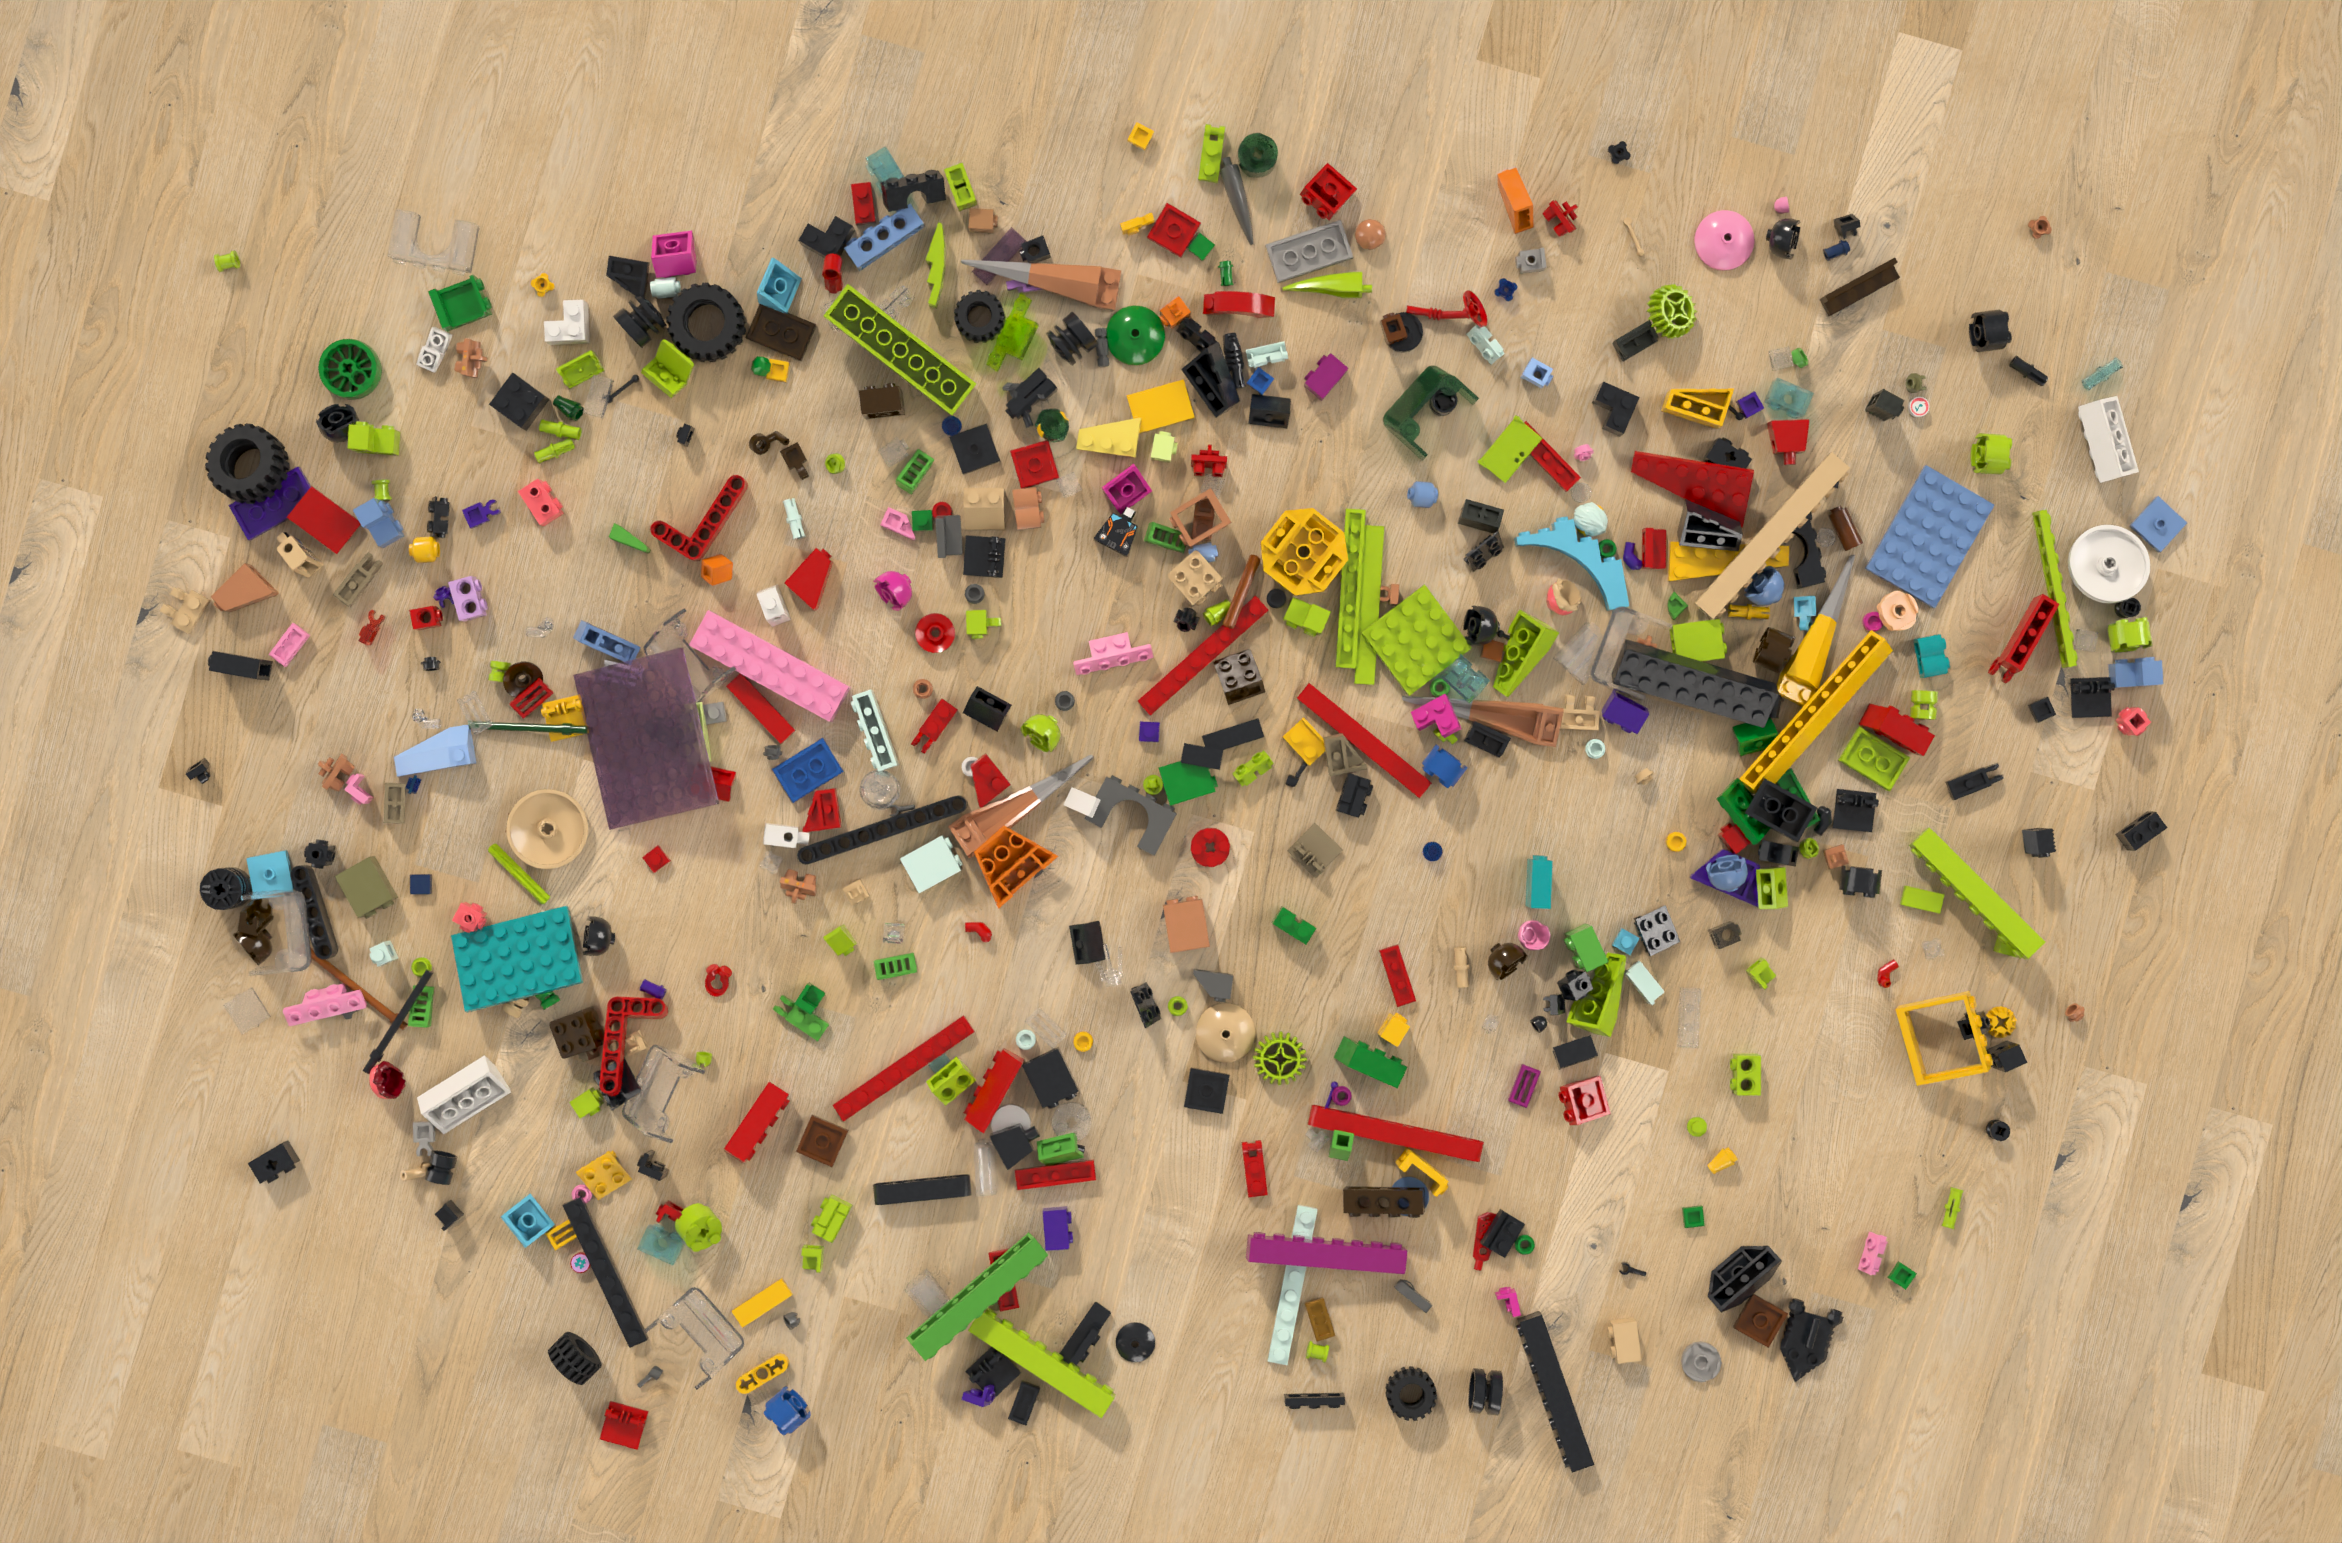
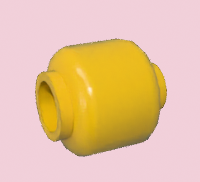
M416 537L413 543L409 544V555L413 556L414 560L418 563L434 562L440 556L439 542L435 541L433 537Z

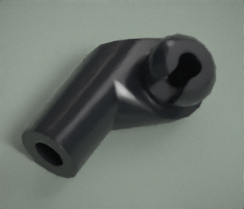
M1820 806L1817 809L1820 823L1813 831L1819 836H1822L1832 823L1831 810L1825 806Z

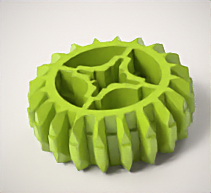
M1676 284L1661 286V288L1656 289L1649 296L1650 301L1647 303L1650 308L1646 312L1650 313L1648 319L1652 320L1651 327H1656V333H1661L1662 337H1668V339L1679 338L1687 334L1694 327L1693 322L1697 320L1694 316L1698 312L1694 310L1696 303L1691 301L1693 296H1688V290H1683L1682 286H1676Z
M1279 1031V1037L1276 1038L1275 1033L1272 1032L1271 1036L1273 1039L1269 1040L1268 1036L1265 1035L1266 1043L1258 1042L1262 1049H1254L1255 1052L1260 1053L1253 1056L1254 1060H1259V1062L1254 1064V1067H1261L1257 1071L1258 1075L1265 1072L1263 1080H1267L1269 1076L1271 1077L1270 1084H1273L1274 1080L1277 1079V1084L1281 1085V1079H1284L1287 1085L1289 1084V1077L1296 1081L1294 1074L1302 1075L1298 1068L1305 1069L1306 1067L1304 1064H1301V1061H1307L1306 1057H1301L1302 1054L1306 1053V1050H1299L1303 1044L1302 1042L1295 1044L1297 1041L1296 1036L1289 1040L1290 1033H1287L1285 1038H1283V1032ZM1277 1043L1275 1053L1264 1055L1268 1047ZM1283 1043L1290 1045L1295 1050L1296 1056L1286 1054ZM1281 1049L1282 1056L1285 1058V1060L1282 1063H1280L1279 1068V1063L1277 1059L1274 1058L1275 1056H1277V1054H1280ZM1264 1061L1276 1064L1277 1074L1269 1071L1264 1065ZM1296 1062L1290 1071L1283 1074L1285 1064Z

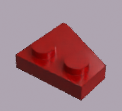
M986 753L970 765L980 808L1011 785Z

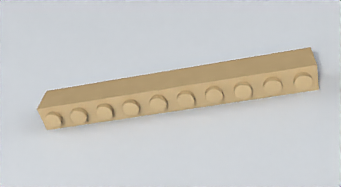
M1833 452L1829 453L1694 604L1711 619L1715 617L1719 619L1726 611L1724 607L1727 603L1730 602L1732 604L1740 596L1737 592L1742 587L1746 589L1753 581L1751 577L1755 572L1760 573L1767 566L1765 561L1769 557L1773 559L1779 553L1780 549L1778 547L1783 541L1787 543L1794 536L1792 531L1796 527L1801 528L1807 522L1806 516L1810 512L1815 513L1822 505L1820 500L1824 496L1828 498L1835 491L1833 486L1838 481L1842 483L1849 475L1847 471L1850 467Z

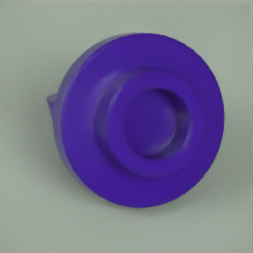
M442 586L435 591L433 598L435 601H439V605L442 608H445V602L443 601L445 599H449L454 604L450 587Z

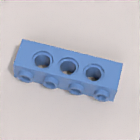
M908 204V208L896 210V213L892 216L887 215L879 221V225L874 228L873 226L867 228L863 232L864 235L857 239L855 237L846 243L847 246L844 249L859 271L925 227L911 204ZM899 220L905 222V226L902 229L895 228V224ZM883 231L889 233L886 240L878 238L879 234ZM865 243H871L872 249L870 251H863L862 246Z

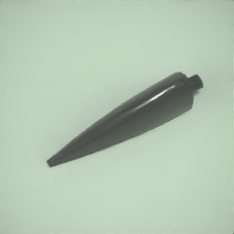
M1226 157L1222 159L1225 167L1220 170V175L1239 224L1249 244L1252 245L1254 241L1251 217L1238 164L1232 165L1231 158Z

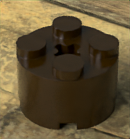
M1767 627L1760 639L1759 648H1756L1753 663L1779 674L1784 665L1783 661H1788L1792 650L1789 648L1792 647L1795 637L1775 628Z

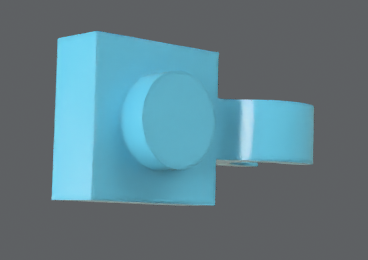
M1794 597V617H1800V631H1807L1813 624L1811 616H1816V597Z

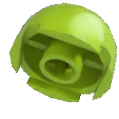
M1036 714L1028 718L1020 728L1024 737L1028 735L1032 739L1030 743L1046 753L1049 750L1052 752L1060 741L1061 732L1057 725L1058 722L1051 715Z

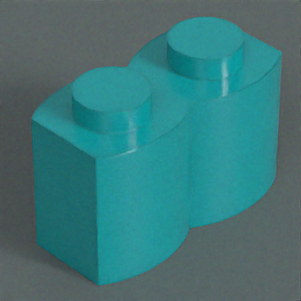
M1941 634L1913 639L1920 678L1947 674L1950 662L1944 654L1946 641L1941 637Z

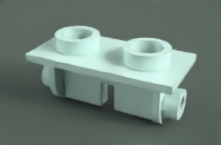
M1476 325L1466 334L1471 343L1479 349L1484 359L1491 365L1505 354L1503 352L1504 348L1501 347L1496 339L1489 342L1488 339L1493 335L1486 327Z
M1285 341L1246 350L1248 366L1253 368L1267 365L1268 362H1285V359H1288Z

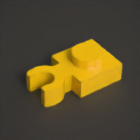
M1149 213L1140 218L1137 217L1120 223V228L1123 235L1128 234L1130 236L1138 233L1139 229L1143 226L1155 223L1153 214Z

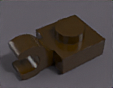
M798 442L780 451L790 470L795 468L802 480L809 477L803 466V463L808 460Z

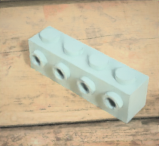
M870 689L853 695L851 705L853 711L859 715L860 720H857L859 728L866 735V739H864L866 748L871 750L873 755L870 758L873 768H877L878 772L898 766L899 763L874 691Z

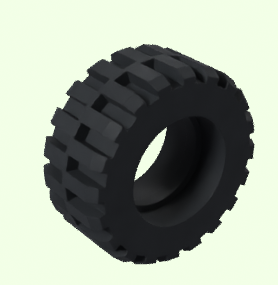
M696 283L692 284L688 290L686 288L682 289V294L679 297L676 295L673 298L674 303L672 306L669 305L668 308L669 316H666V323L669 326L667 328L668 334L671 336L673 343L688 357L697 359L700 362H716V359L720 358L723 360L727 358L726 355L730 352L733 354L736 351L735 347L741 345L743 341L741 339L742 335H745L746 332L744 327L746 317L736 298L729 291L716 284L702 283V285H698ZM714 305L724 315V327L721 333L714 339L708 341L698 340L689 331L688 323L690 316L700 306Z
M248 423L245 426L236 424L233 429L231 427L224 429L225 433L222 435L219 433L215 437L217 440L214 443L211 442L209 446L211 450L206 453L205 458L208 460V463H205V470L209 472L207 476L209 481L213 483L212 485L221 493L239 503L254 504L255 500L260 503L266 500L265 497L271 498L274 496V491L282 488L283 485L281 483L283 480L286 481L288 476L286 470H289V463L286 460L289 459V456L285 451L284 445L264 428ZM259 449L260 463L256 471L246 478L236 479L234 469L238 458L248 450Z

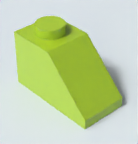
M844 924L823 937L838 956L842 953L844 956H847L855 950L853 946L857 944Z

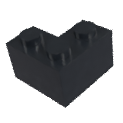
M835 216L826 233L808 223L798 241L802 246L823 258L828 254L841 256L844 248L847 246L846 243L851 239L855 229L851 224Z
M1603 381L1599 385L1592 401L1593 404L1609 410L1602 429L1619 437L1622 436L1640 397Z

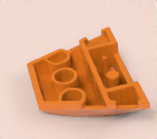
M1005 825L974 851L998 909L1011 899L1013 894L1041 869L1044 870L1058 857V855Z

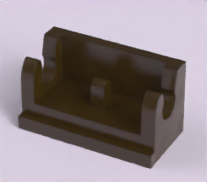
M256 896L240 912L238 931L258 936L273 920L272 902L270 901L267 904V909H265L261 905L262 897Z

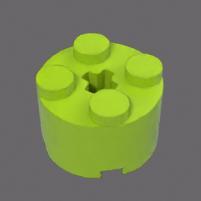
M1977 434L1975 439L1978 440L1976 444H1972L1970 455L1971 466L1976 468L1973 471L1981 474L2000 475L2005 470H2009L2011 467V458L2009 456L2012 439L2001 434Z
M2147 617L2137 618L2134 622L2129 623L2128 619L2118 620L2116 623L2108 625L2111 652L2136 651L2140 646L2143 649L2153 646Z
M700 1203L692 1204L686 1207L681 1212L682 1216L680 1219L677 1218L675 1229L694 1252L709 1248L721 1240L722 1224L708 1206H703Z

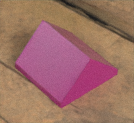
M1135 464L1102 487V491L1120 515L1125 507H1132L1152 492Z

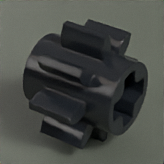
M1192 608L1178 609L1173 622L1177 623V628L1180 631L1189 632L1191 629H1196L1200 617H1196V611Z

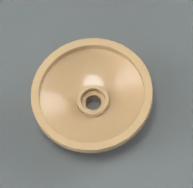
M1232 1003L1213 1005L1198 1020L1196 1026L1197 1043L1202 1052L1212 1060L1218 1062L1239 1060L1249 1052L1254 1043L1255 1026L1253 1020L1238 1005ZM1225 1030L1230 1033L1227 1038L1222 1036V1032Z

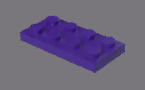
M296 467L286 473L288 476L286 481H282V488L275 490V495L271 498L267 496L265 497L266 500L260 503L255 500L254 504L235 501L228 505L248 540L251 541L289 520L287 516L311 487L301 467Z

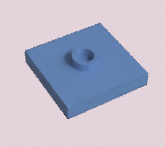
M2157 496L2130 524V527L2159 553L2181 531L2187 522Z

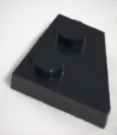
M609 256L606 276L620 284L621 287L633 295L639 294L645 298L650 262Z

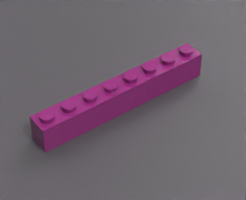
M1254 1232V1235L1248 1234L1246 1259L1248 1262L1405 1274L1408 1250L1402 1247L1400 1243H1390V1246L1383 1245L1382 1242L1371 1241V1244H1363L1361 1240H1351L1350 1243L1344 1242L1340 1238H1332V1241H1325L1323 1237L1305 1239V1236L1293 1235V1238H1287L1284 1234L1274 1233L1273 1236H1265L1266 1233Z

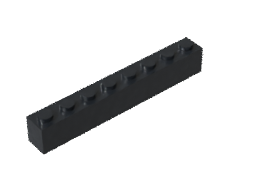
M1537 1311L1517 1318L1519 1325H1516L1519 1336L1524 1337L1525 1343L1522 1346L1526 1356L1530 1355L1532 1362L1529 1363L1532 1374L1537 1375L1538 1381L1535 1383L1539 1393L1543 1392L1545 1399L1542 1400L1545 1411L1550 1412L1551 1418L1548 1420L1552 1431L1556 1430L1558 1437H1555L1558 1448L1563 1449L1564 1456L1561 1457L1565 1468L1569 1467L1573 1473L1593 1466L1594 1462L1541 1312Z

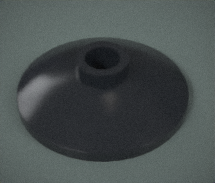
M1128 1323L1119 1330L1116 1336L1118 1353L1122 1358L1130 1362L1144 1361L1152 1354L1155 1347L1153 1332L1142 1323ZM1138 1341L1139 1346L1133 1347L1131 1343Z

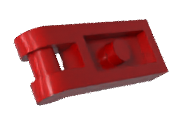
M1256 1140L1255 1143L1241 1142L1248 1198L1266 1196L1268 1192L1261 1140ZM1249 1151H1256L1257 1156H1249Z

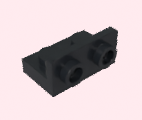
M650 1150L640 1156L637 1166H639L638 1172L661 1181L667 1176L669 1169L665 1168L666 1165L661 1162L654 1161L652 1163L655 1151Z

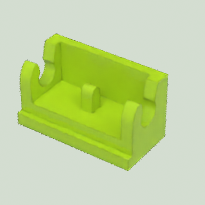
M592 350L556 368L558 374L564 380L563 383L569 389L605 371L596 353Z

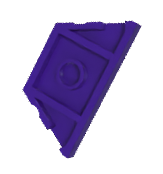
M1721 849L1690 876V879L1759 908L1756 870L1760 869V865L1745 859L1748 870L1747 878L1733 892H1727L1714 887L1708 878L1706 870L1710 862L1711 865L1717 863V858L1736 855L1727 850Z

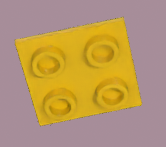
M581 694L542 703L543 709H541L543 717L545 716L547 724L562 725L563 723H572V725L588 727ZM549 732L551 742L583 735L576 733L562 735V733Z
M613 1150L611 1152L607 1151L604 1155L597 1157L591 1163L576 1171V1174L597 1200L632 1180L617 1161V1155Z

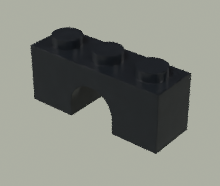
M927 170L922 174H908L906 177L889 178L881 182L883 204L888 212L908 208V196L915 191H921V196L927 204L946 200L944 178L938 170Z

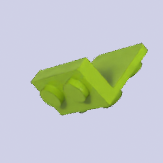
M663 339L660 342L655 358L642 369L641 373L670 398H673L687 385L694 363L688 356L681 353L674 344Z

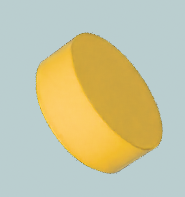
M1671 832L1665 841L1667 848L1675 852L1683 850L1687 843L1686 837L1680 832Z
M1086 1031L1078 1032L1073 1040L1074 1047L1081 1052L1088 1051L1093 1045V1037Z

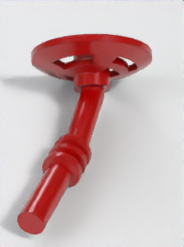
M1470 290L1465 291L1463 294L1465 307L1463 311H1442V309L1437 310V308L1433 310V307L1427 309L1407 305L1406 313L1426 316L1428 319L1433 318V320L1437 318L1438 321L1440 319L1471 318L1479 327L1487 325L1486 311L1479 298Z

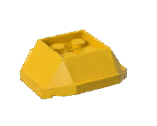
M1314 508L1284 511L1260 542L1263 571L1294 596L1324 592L1348 561L1344 532ZM1301 547H1306L1309 550V555L1305 558L1298 554V549Z

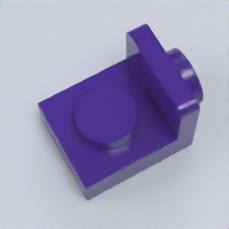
M985 1386L984 1391L971 1388V1390L963 1392L961 1400L981 1407L988 1406L995 1398V1386Z

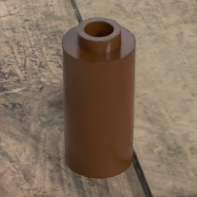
M1840 505L1830 510L1832 514L1828 515L1844 551L1863 544L1847 507L1842 508Z

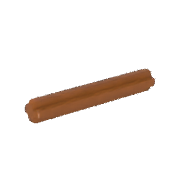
M1251 554L1249 556L1223 625L1227 628L1233 629L1261 560L1257 555Z

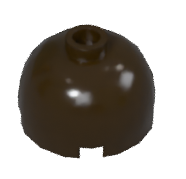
M266 929L258 936L239 931L233 934L258 966L270 956L273 947L270 939L273 937Z
M1498 943L1490 950L1492 953L1488 958V968L1497 981L1499 979L1503 980L1515 972L1519 962L1523 964L1528 955L1520 946L1514 943H1504L1502 945Z

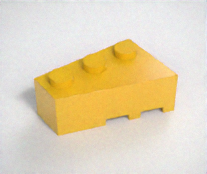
M1734 388L1671 389L1666 393L1661 411L1719 429L1723 426Z

